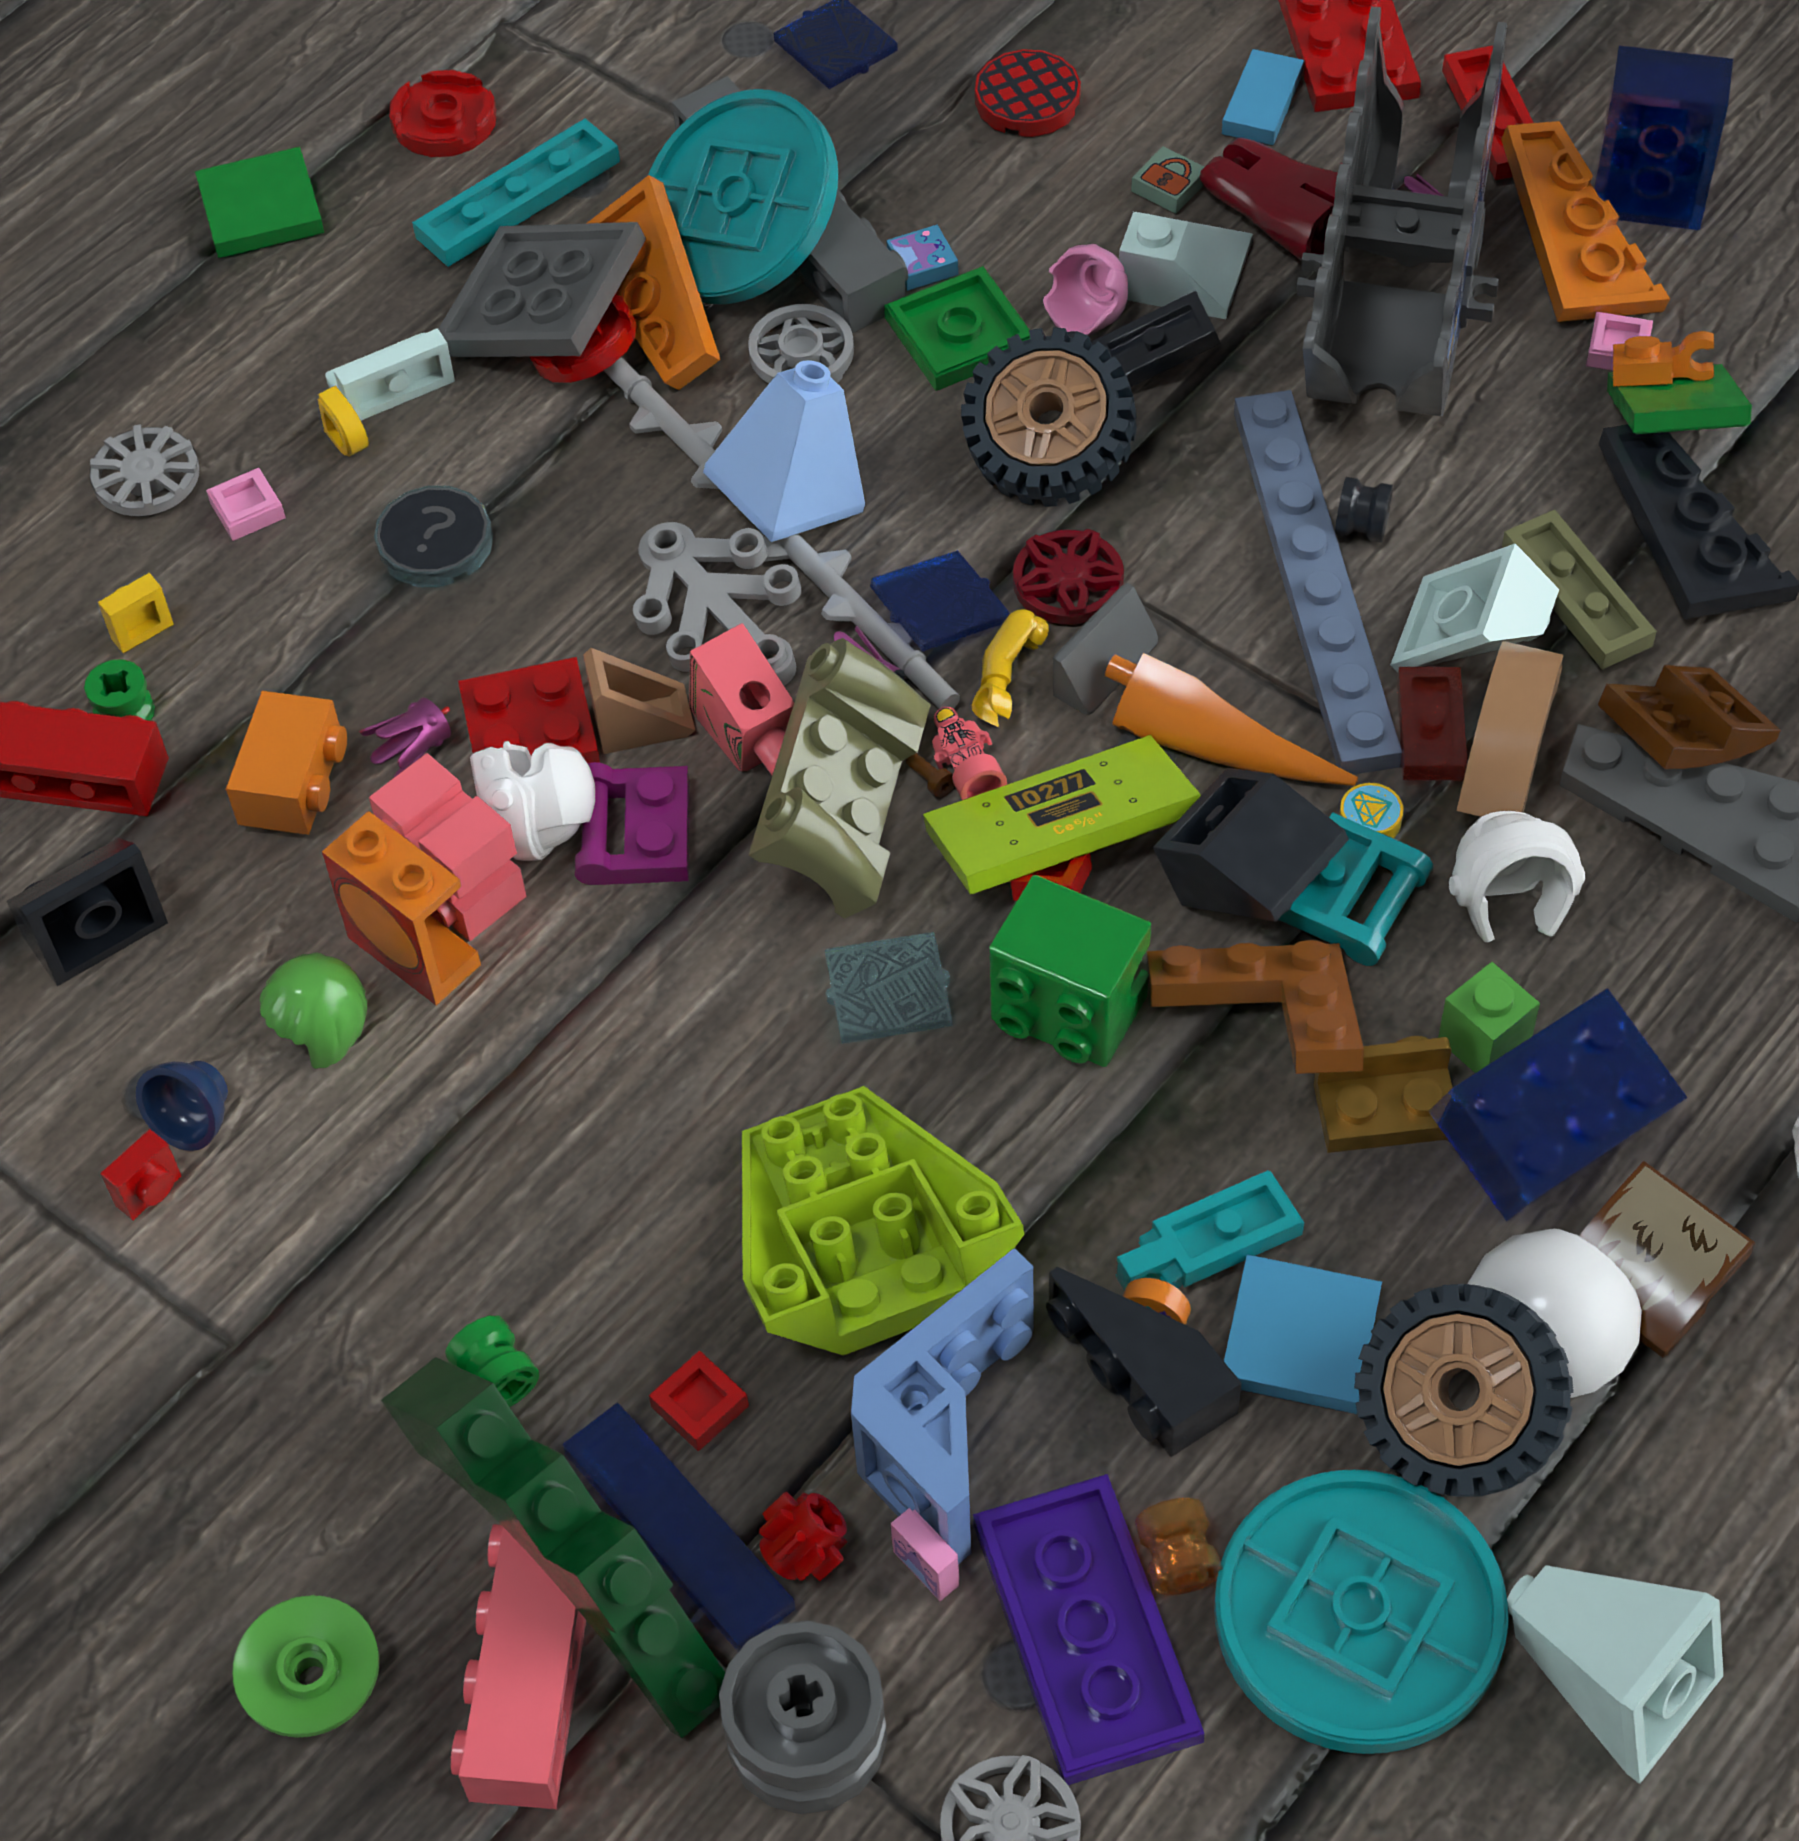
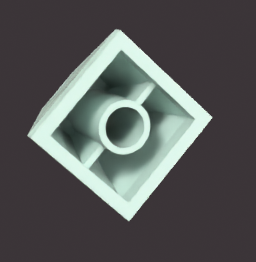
M1545 1565L1535 1578L1525 1575L1519 1579L1507 1598L1508 1614L1513 1617L1516 1639L1626 1774L1639 1784L1724 1676L1720 1601L1708 1593Z

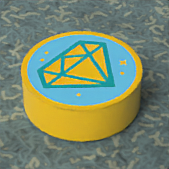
M1363 783L1352 787L1345 793L1341 800L1339 815L1394 839L1401 828L1403 804L1400 797L1389 787L1377 783Z

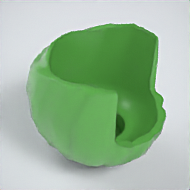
M315 952L289 959L279 966L266 981V986L260 995L261 1016L266 1020V1025L274 1029L279 1037L291 1039L295 1045L305 1044L308 1048L311 1066L315 1069L327 1068L340 1061L362 1033L367 1014L365 989L356 972L338 958Z

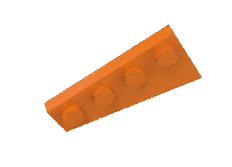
M1560 121L1507 125L1501 140L1557 322L1594 319L1596 312L1621 316L1664 312L1670 297L1661 283L1654 285L1644 269L1647 260L1636 243L1628 244L1616 224L1619 219L1617 212L1609 200L1603 201L1598 196L1590 183L1593 178L1592 172Z
M648 175L586 224L638 222L646 237V241L623 279L616 295L623 297L637 322L635 338L664 383L680 390L720 361V357L664 184Z

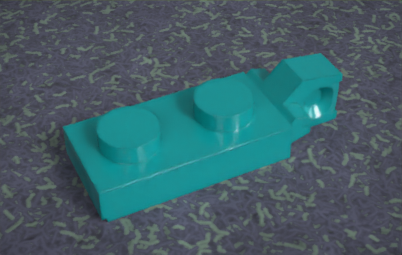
M1267 1170L1152 1221V1229L1139 1237L1140 1241L1138 1244L1140 1247L1117 1257L1118 1265L1117 1274L1115 1275L1124 1291L1128 1283L1141 1278L1159 1279L1176 1288H1180L1182 1285L1187 1287L1245 1261L1247 1255L1256 1256L1303 1235L1304 1221L1272 1172Z

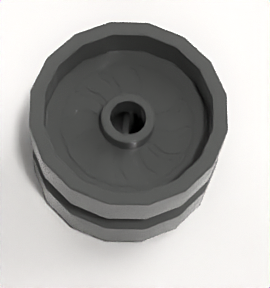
M807 1620L778 1624L748 1640L728 1664L719 1693L722 1726L727 1741L730 1762L747 1790L770 1807L797 1814L833 1810L862 1792L879 1770L887 1743L880 1673L862 1644L841 1629Z

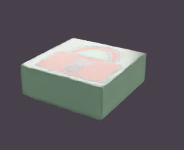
M1162 146L1132 177L1131 192L1176 214L1204 186L1200 180V172L1204 166Z

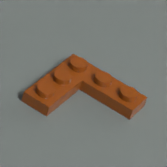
M1306 940L1295 945L1259 946L1253 943H1239L1230 948L1195 949L1190 946L1178 945L1169 947L1166 950L1147 951L1151 1007L1282 1002L1296 1074L1363 1071L1364 1047L1339 943L1325 944L1315 940Z

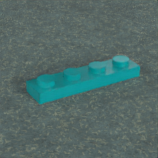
M584 118L413 221L415 238L449 267L490 242L500 226L518 225L619 163L618 145Z

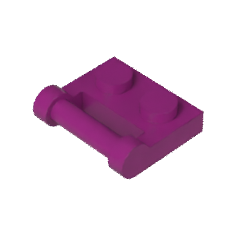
M587 763L595 782V804L590 821L582 823L581 851L575 856L574 875L576 879L587 885L689 881L690 780L688 766L612 769L603 763ZM610 798H625L624 854L610 855L606 852L607 802Z

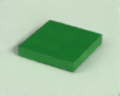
M300 146L195 171L218 258L325 233Z
M984 266L884 305L886 321L935 391L973 377L972 372L979 362L984 365L989 363L987 353L996 345L1002 351L1009 348L1008 338L1019 334L1021 341L1030 339V329Z
M1713 364L1714 377L1709 380L1695 381L1690 378L1680 377L1673 378V384L1613 386V372H1608L1607 392L1635 434L1744 427L1751 424L1752 404L1722 364Z

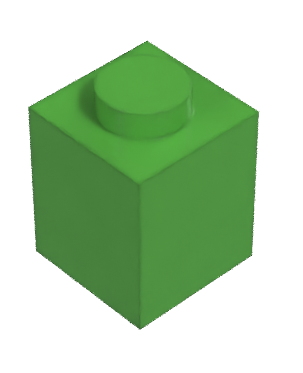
M1491 962L1445 999L1438 1038L1447 1037L1450 1042L1451 1052L1485 1082L1531 1045L1540 1002L1496 964Z

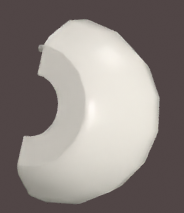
M1554 1228L1511 1236L1484 1255L1468 1282L1470 1285L1493 1288L1518 1299L1534 1310L1557 1335L1555 1338L1559 1345L1564 1348L1569 1361L1567 1367L1569 1375L1573 1378L1574 1393H1571V1398L1595 1392L1620 1374L1639 1344L1642 1310L1635 1289L1626 1275L1610 1258L1578 1235Z

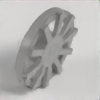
M141 424L132 426L133 430L124 432L114 438L110 436L104 440L105 445L101 447L94 458L90 459V481L98 500L114 512L129 516H147L166 511L183 501L191 493L198 481L200 469L194 447L189 439L187 440L184 436L174 432L171 427L142 428ZM153 441L150 448H145L144 442ZM165 443L173 445V447H170L166 449L164 452L160 453V450ZM135 444L136 450L133 452L126 448ZM117 453L123 458V460L120 461L111 458ZM182 453L188 458V462H167ZM103 469L120 471L101 478ZM169 472H183L186 474L178 485L170 479ZM124 481V484L115 496L105 490V488ZM164 488L170 491L164 496L152 499V495L159 493ZM130 493L143 497V501L135 502L126 501L125 499Z

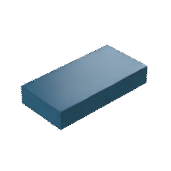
M1252 49L1223 117L1222 134L1274 145L1303 75L1304 60Z

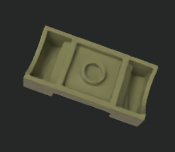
M844 638L838 639L831 644H822L807 659L748 856L758 862L783 866L811 878L829 894L835 907V913L846 919L877 903L890 855L888 850L879 845L901 762L918 753L931 704L883 663Z

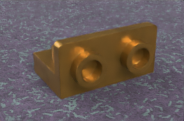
M1410 1036L1400 1039L1396 1043L1363 1046V1071L1315 1073L1313 1086L1327 1153L1459 1138L1461 1122L1448 1070L1451 1047L1447 1037L1428 1039L1423 1036Z

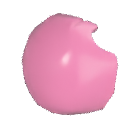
M1096 244L1077 245L1069 248L1058 259V262L1049 268V273L1054 278L1053 286L1044 297L1043 302L1045 309L1057 328H1066L1067 332L1078 331L1090 336L1119 319L1128 299V277L1123 264L1113 253Z

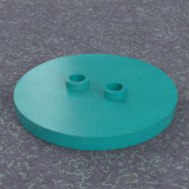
M763 89L744 90L723 96L707 104L690 116L671 135L657 155L648 175L664 184L703 303L731 304L742 302L767 292L781 283L803 263L814 249L832 214L838 188V161L832 139L825 126L811 111L796 99L781 92Z
M1336 1470L1308 1476L1280 1488L1260 1502L1243 1519L1232 1535L1219 1566L1214 1606L1216 1632L1222 1654L1235 1681L1250 1701L1274 1723L1299 1738L1328 1749L1361 1754L1389 1753L1424 1744L1456 1726L1481 1701L1498 1670L1506 1643L1508 1630L1506 1588L1498 1563L1484 1537L1473 1523L1445 1498L1435 1492L1428 1491L1429 1489L1422 1485L1415 1486L1405 1479L1392 1474L1368 1470Z

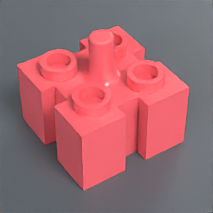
M428 753L424 754L369 797L373 814L460 879L462 887L430 914L445 927L449 928L452 925L468 941H472L527 897L521 869L510 860L517 854L511 824L478 796H475L473 799L462 790L460 780Z

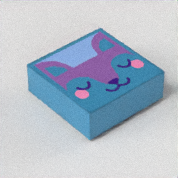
M938 224L886 240L888 250L897 251L906 264L908 280L905 281V287L907 291L959 275L958 259Z

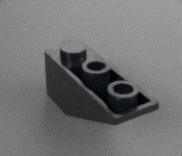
M1059 1267L1049 1272V1302L1046 1303V1310L1051 1321L1064 1337L1070 1338L1073 1335L1087 1351L1086 1359L1096 1379L1106 1389H1111L1115 1386L1129 1404L1127 1410L1132 1423L1147 1441L1152 1442L1157 1439L1169 1456L1173 1457L1238 1414L1242 1383L1198 1330Z

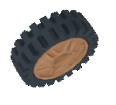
M1053 327L1052 336H1045L1042 328L1029 330V340L1021 341L1019 334H1016L1007 339L1009 348L1002 351L996 345L987 353L989 360L987 365L980 362L977 364L972 372L974 383L967 382L963 393L966 404H961V418L964 426L962 428L969 451L977 467L992 486L994 484L997 485L1002 494L1009 498H1012L1015 494L1021 503L1034 505L1035 499H1041L1045 507L1057 506L1058 498L1066 497L1068 504L1081 501L1079 493L1084 490H1088L1091 496L1102 489L1101 480L1106 477L1112 481L1120 472L1118 463L1120 461L1127 462L1131 453L1130 442L1135 441L1137 431L1134 396L1121 364L1115 356L1111 357L1108 349L1099 341L1093 345L1088 335L1076 331L1073 338L1069 337L1066 328ZM1049 410L1062 412L1060 418L1053 423H1037L1038 417Z
M1470 1284L1442 1285L1436 1288L1424 1289L1414 1293L1415 1296L1408 1300H1401L1389 1309L1391 1313L1385 1319H1379L1371 1330V1333L1374 1335L1369 1344L1363 1345L1358 1358L1362 1360L1360 1372L1355 1373L1354 1388L1359 1390L1360 1402L1355 1404L1358 1418L1364 1420L1367 1430L1363 1432L1370 1445L1377 1448L1381 1454L1379 1458L1390 1469L1402 1475L1401 1478L1415 1486L1422 1485L1428 1488V1491L1447 1496L1480 1497L1510 1489L1526 1481L1529 1476L1538 1472L1549 1461L1548 1458L1552 1452L1558 1449L1564 1438L1563 1431L1566 1423L1570 1422L1573 1409L1570 1406L1571 1393H1574L1573 1378L1569 1375L1567 1367L1569 1361L1564 1348L1559 1345L1555 1338L1557 1335L1526 1304L1493 1288ZM1468 1370L1478 1380L1480 1392L1476 1403L1469 1409L1461 1411L1449 1399L1448 1387L1454 1375L1460 1371Z

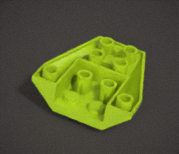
M865 1086L835 1095L830 1099L787 1115L773 1118L768 1122L742 1131L743 1282L767 1333L844 1356L914 1329L1014 1249L1024 1236L1022 1222L995 1180Z

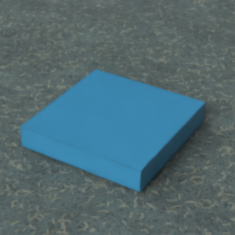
M1247 1255L1224 1362L1242 1383L1241 1390L1357 1414L1355 1403L1359 1402V1390L1354 1388L1355 1373L1361 1370L1362 1360L1358 1358L1364 1344H1369L1372 1338L1371 1330L1374 1327L1382 1282Z

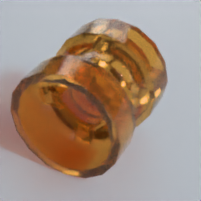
M1189 1497L1162 1501L1148 1507L1135 1518V1526L1140 1544L1149 1549L1152 1559L1148 1564V1573L1155 1592L1163 1595H1181L1202 1589L1217 1580L1218 1572L1222 1570L1217 1549L1207 1543L1205 1533L1209 1528V1521L1204 1504L1199 1499Z

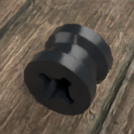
M1346 476L1337 512L1335 534L1348 536L1352 532L1364 533L1370 541L1382 543L1390 511L1393 484L1380 483L1376 487L1364 486L1358 478Z

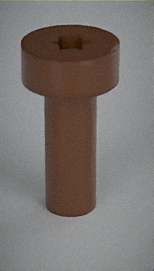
M917 753L906 758V764L928 782L927 789L934 796L943 798L953 790V774L945 768L937 770Z

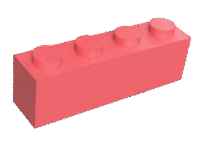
M493 1524L488 1544V1565L495 1568L491 1591H482L478 1599L476 1632L477 1635L484 1636L479 1660L470 1659L466 1667L463 1697L465 1704H471L467 1730H457L453 1739L452 1775H459L469 1802L557 1809L586 1619L501 1524Z

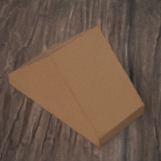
M590 648L583 654L603 754L686 738L695 731L683 683Z

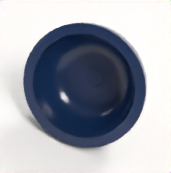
M171 1061L154 1066L139 1078L136 1085L138 1109L149 1128L168 1144L187 1151L200 1150L206 1147L219 1132L224 1119V1102L228 1096V1088L223 1076L212 1065L203 1061H193L190 1063Z

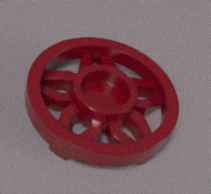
M1085 529L1084 531L1058 530L1040 536L1036 534L1026 541L1013 567V588L1019 602L1026 610L1032 611L1035 616L1057 624H1080L1087 622L1124 585V566L1120 555L1112 545L1100 537V533L1091 529ZM1068 545L1067 553L1064 554L1060 546ZM1082 547L1089 549L1083 556L1075 554ZM1045 551L1054 557L1049 559L1044 557L1041 552ZM1097 555L1102 556L1108 563L1101 560L1096 561ZM1032 560L1036 568L1023 577L1026 566ZM1099 574V575H1103V576H1102V577H1094L1093 575ZM1038 581H1045V583L1035 584ZM1109 590L1101 599L1087 605L1089 591ZM1052 596L1057 599L1062 608L1047 605L1036 598H1050ZM1078 600L1077 607L1074 606L1072 601Z

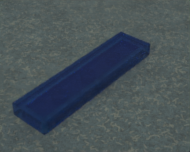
M618 1402L562 1444L565 1455L620 1518L626 1524L636 1529L655 1558L738 1652L748 1640L775 1626L795 1610L793 1597Z

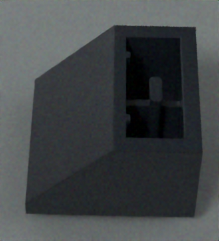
M1226 768L1156 843L1153 849L1182 906L1276 922L1281 915L1291 908L1296 898L1313 879L1328 866L1329 861L1345 845L1349 838L1342 827L1275 774Z

